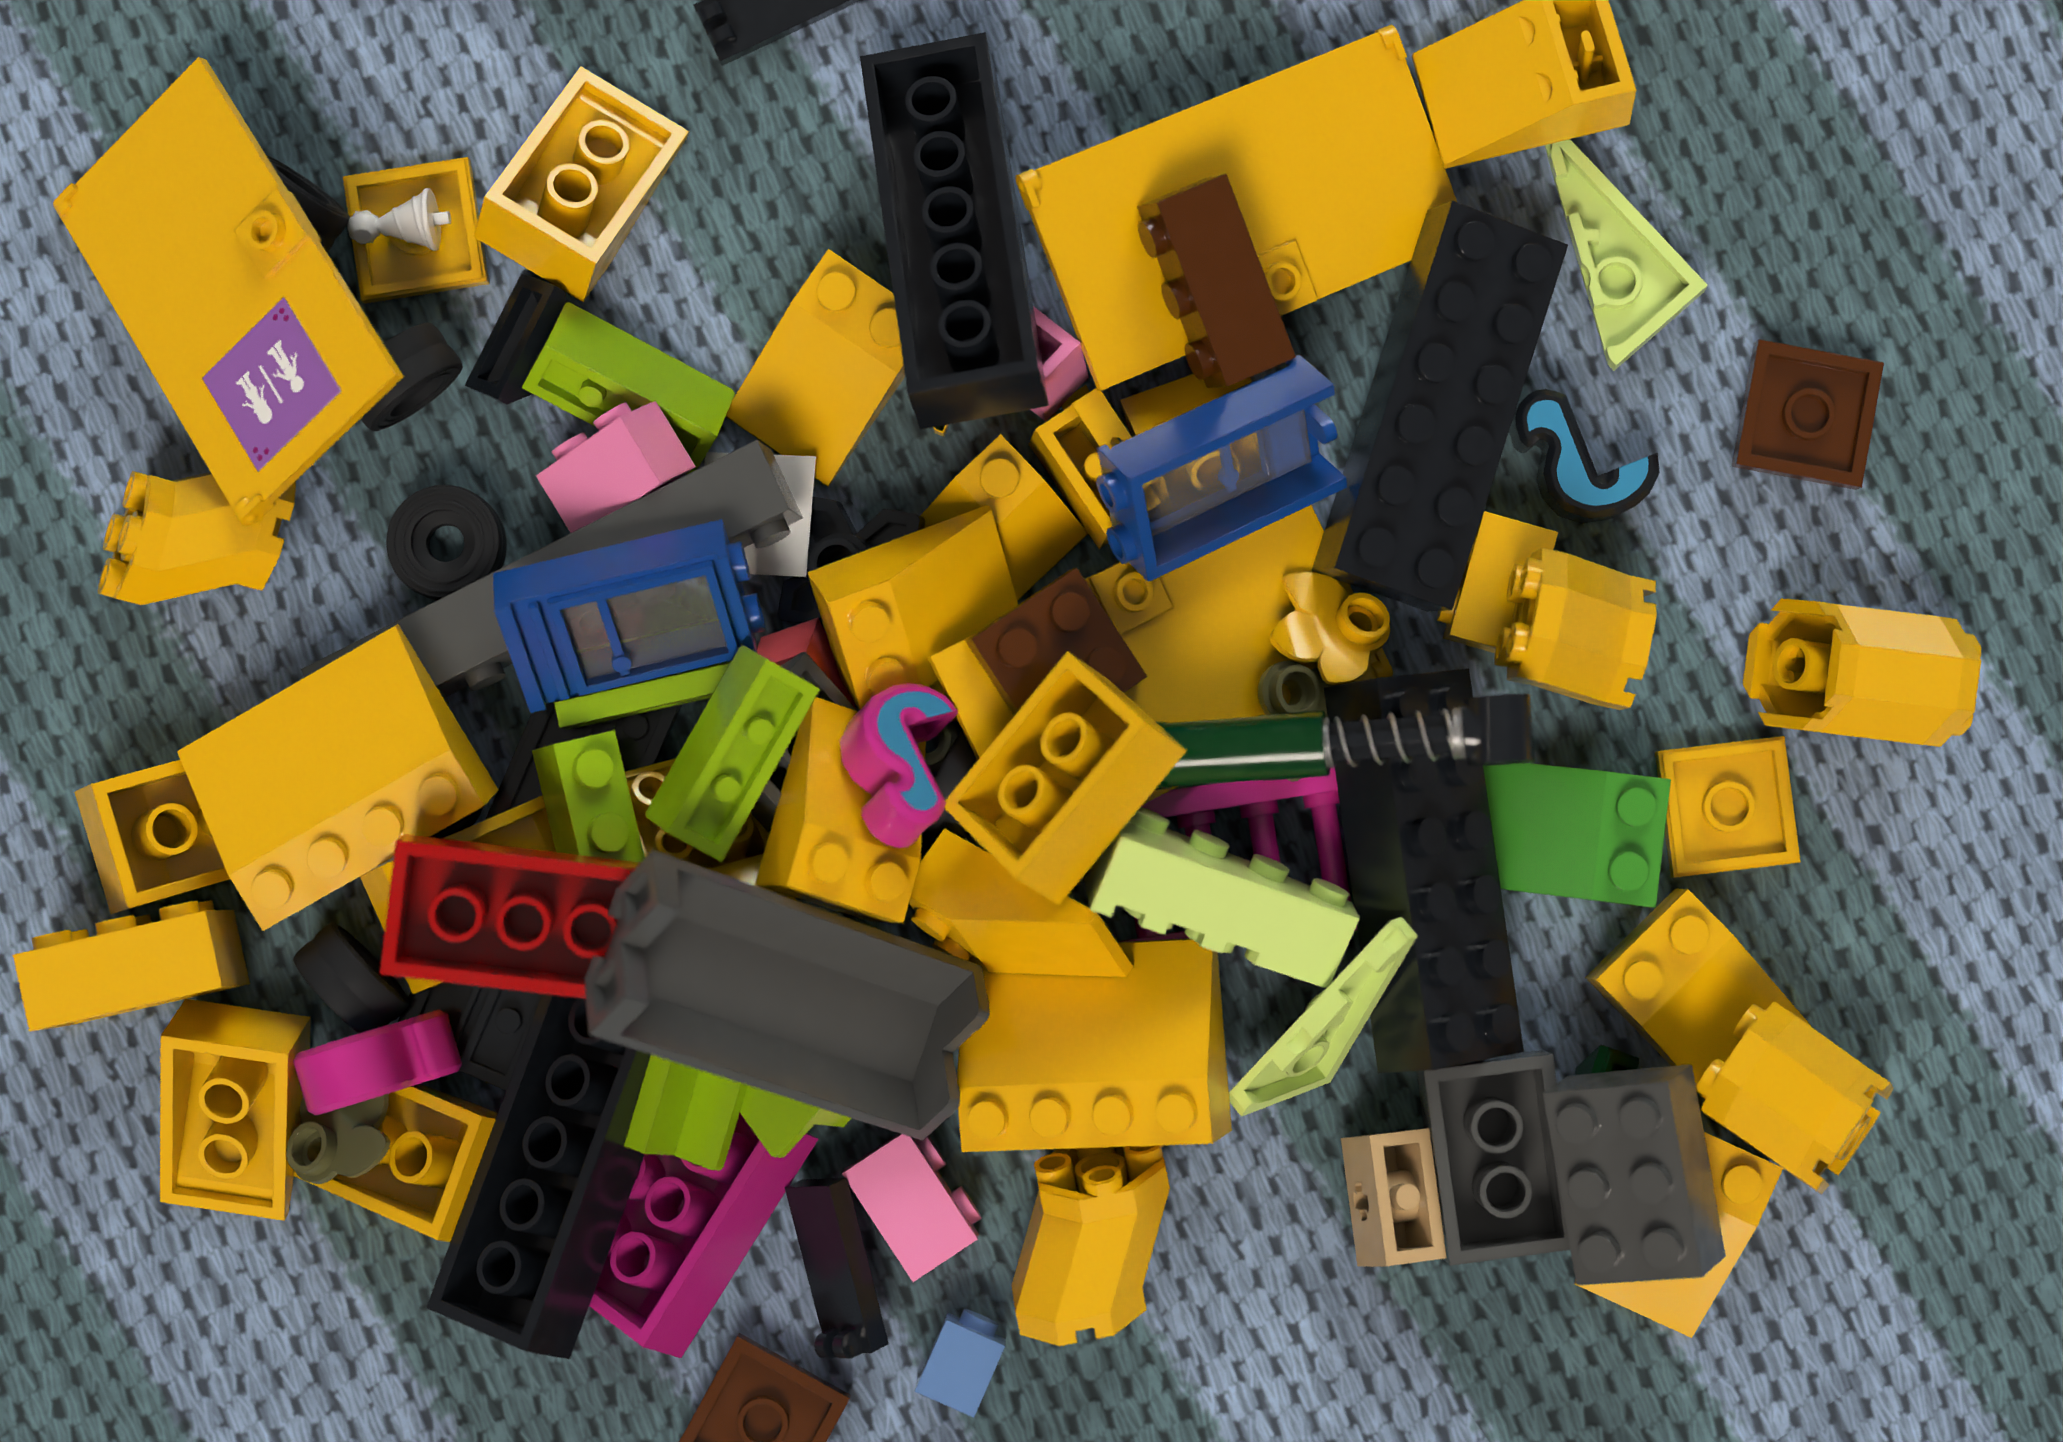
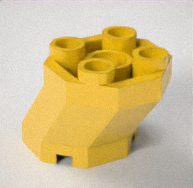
M132 471L123 496L122 506L126 508L125 514L122 516L113 513L105 533L103 550L113 552V556L106 560L98 585V594L133 604L145 605L234 584L263 591L281 554L285 539L277 536L282 519L290 521L295 504L296 481L275 500L276 505L258 522L250 526H243L211 472L170 481Z
M1545 548L1533 552L1531 557L1526 559L1524 565L1515 564L1511 572L1507 589V602L1515 603L1511 629L1502 627L1495 649L1494 664L1507 668L1508 681L1532 685L1597 706L1617 710L1630 708L1636 694L1624 692L1628 678L1642 680L1647 667L1657 609L1656 604L1645 602L1644 597L1656 592V581L1630 576L1564 552Z
M1781 598L1771 609V611L1779 612L1769 624L1759 622L1749 634L1743 686L1748 696L1752 699H1759L1766 713L1758 712L1765 726L1941 747L1951 736L1963 735L1972 724L1981 667V645L1973 634L1964 632L1957 619L1820 601Z
M1773 1002L1766 1010L1753 1004L1743 1015L1733 1032V1037L1739 1040V1043L1724 1063L1716 1058L1701 1077L1696 1090L1703 1095L1705 1101L1700 1110L1822 1195L1829 1187L1826 1180L1821 1177L1823 1172L1829 1169L1836 1175H1839L1875 1125L1881 1113L1871 1106L1876 1093L1888 1100L1894 1088L1891 1082L1869 1069L1776 1002Z
M1161 1145L1056 1149L1051 1154L1035 1161L1034 1167L1039 1190L1012 1282L1015 1313L1020 1335L1056 1346H1064L1078 1343L1075 1331L1094 1328L1096 1339L1114 1336L1147 1310L1143 1284L1170 1190Z

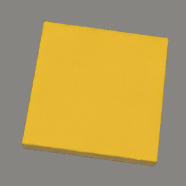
M468 157L342 176L347 210L350 217L353 216L355 211L368 210L380 218L391 211L393 207H398L412 199L413 196L419 195L425 188H430L434 193L439 212L449 211L451 214V224L441 225V244L436 251H432L428 247L419 244L407 243L399 238L384 236L382 233L376 237L373 243L360 244L352 239L360 296L363 303L489 284L484 245L482 241L474 237L479 213L471 160Z
M1784 736L1655 751L1658 778L1671 779L1665 826L1671 878L1801 862Z

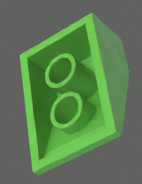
M1531 763L1483 766L1498 874L1502 890L1656 908L1671 779Z

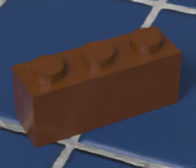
M1227 174L1202 179L1137 206L1142 219L1138 223L1140 240L1148 255L1158 260L1166 281L1161 285L1164 302L1170 314L1175 319L1181 320L1189 341L1185 345L1187 362L1196 378L1204 380L1206 388L1228 387L1296 358Z

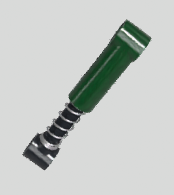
M1502 694L1463 699L1462 707L1458 709L1454 707L1451 711L1443 708L1441 715L1422 716L1417 710L1414 717L1395 718L1390 712L1387 719L1368 720L1363 714L1360 721L1341 722L1340 718L1336 716L1334 723H1330L1324 710L1176 723L1156 722L1187 751L1155 790L1170 789L1174 786L1329 776L1330 767L1333 769L1336 766V762L1348 761L1352 767H1355L1359 764L1360 760H1375L1381 766L1387 758H1402L1408 764L1414 756H1429L1435 762L1441 754H1449L1455 760L1457 758L1467 759L1468 766H1494L1533 762L1535 758L1530 694Z

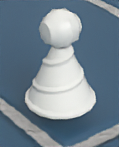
M425 188L422 193L413 196L412 199L398 207H393L391 211L380 218L368 210L355 211L353 216L349 218L348 232L350 238L360 244L373 243L376 237L382 233L384 236L399 238L407 243L419 244L428 247L432 251H436L441 244V225L451 224V214L449 211L439 212L434 193L430 188Z

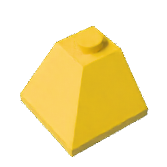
M1001 434L953 478L921 515L925 519L926 528L988 504L992 509L1017 601L1088 535L1086 529L1049 484Z

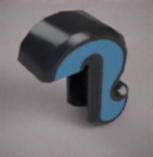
M1548 389L1536 390L1528 394L1517 405L1509 430L1513 446L1519 453H1526L1533 446L1541 449L1542 453L1536 480L1541 498L1557 516L1581 524L1608 520L1632 509L1650 494L1660 473L1658 453L1598 476L1566 395Z

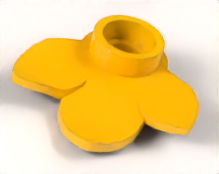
M1295 572L1285 575L1282 580L1283 587L1296 611L1289 613L1275 626L1270 635L1272 645L1291 660L1303 663L1318 662L1320 675L1326 684L1341 685L1354 682L1360 678L1367 670L1369 656L1379 651L1388 640L1390 634V615L1386 606L1377 597L1368 593L1349 595L1344 587L1331 576L1311 572Z

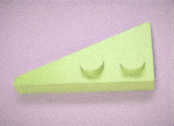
M1571 139L1544 145L1608 366L1615 371L1702 295L1708 285Z
M1402 917L1387 923L1324 991L1309 1002L1305 1012L1229 1092V1100L1241 1117L1332 1081L1418 936Z

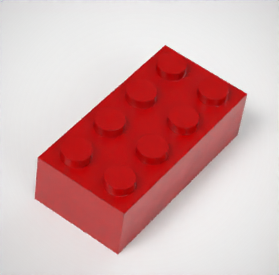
M404 834L395 843L380 974L586 998L585 978L593 955L606 958L619 921L618 918L608 915L616 889L641 862Z

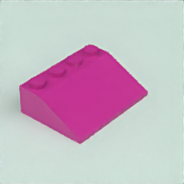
M739 1113L722 1170H709L676 1156L645 1154L589 1306L642 1347L682 1358L785 1194V1187L791 1184L817 1143L818 1138L807 1132L785 1157H772Z

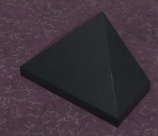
M521 273L465 386L504 404H510L532 395V393L523 389L522 385L547 341L565 303H567L565 291L553 284Z

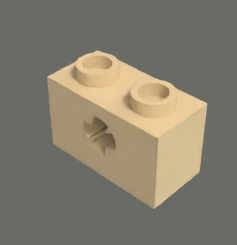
M1430 1129L1401 1130L1341 1138L1357 1267L1394 1266L1447 1258Z

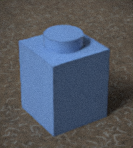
M968 1309L963 1310L960 1318L947 1312L918 1378L915 1392L974 1418L1005 1348L1006 1338L995 1334L999 1324L988 1317Z

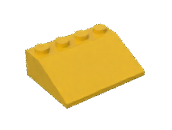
M399 624L177 751L227 874L262 931L393 858L396 840L402 835L430 837L485 806L499 791Z
M1191 938L1117 942L1133 965L1127 977L989 973L983 969L986 993L989 1000V1018L979 1030L975 1031L959 1046L957 1084L960 1089L958 1115L961 1152L1213 1144L1231 1132L1232 1125L1218 952L1200 947Z

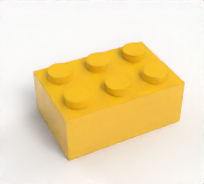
M1067 651L945 800L946 805L944 808L1016 880L1060 905L1187 750L1110 680Z
M212 900L199 903L198 901H190L160 908L161 921L153 923L151 922L150 915L138 917L130 915L95 923L97 935L89 937L88 929L72 932L71 930H64L31 938L33 950L13 954L29 1032L66 1027L249 985L250 982L234 910H214Z

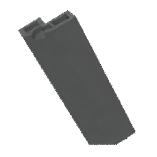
M652 850L616 889L608 915L618 918L619 921L605 959L593 955L585 978L589 1035L922 1141L958 1108L960 1104V1089L957 1084L953 1052L983 1026L990 1014L989 1000L987 998L981 965Z

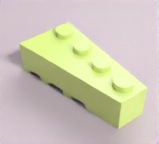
M1143 807L1137 810L1084 876L1089 907L1092 911L1112 917L1116 905L1123 907L1130 915L1139 919L1137 923L1140 927L1165 935L1166 930L1171 929L1173 924L1184 927V933L1196 941L1200 947L1223 954V952L1232 953L1235 945L1247 948L1244 956L1254 965L1323 988H1327L1331 984L1360 919L1353 903L1347 900L1349 893L1343 888L1319 878H1314L1311 885L1287 876L1290 870L1286 866L1266 856L1254 854L1251 862L1228 853L1229 844L1206 832L1194 830L1191 837L1168 829L1169 820Z

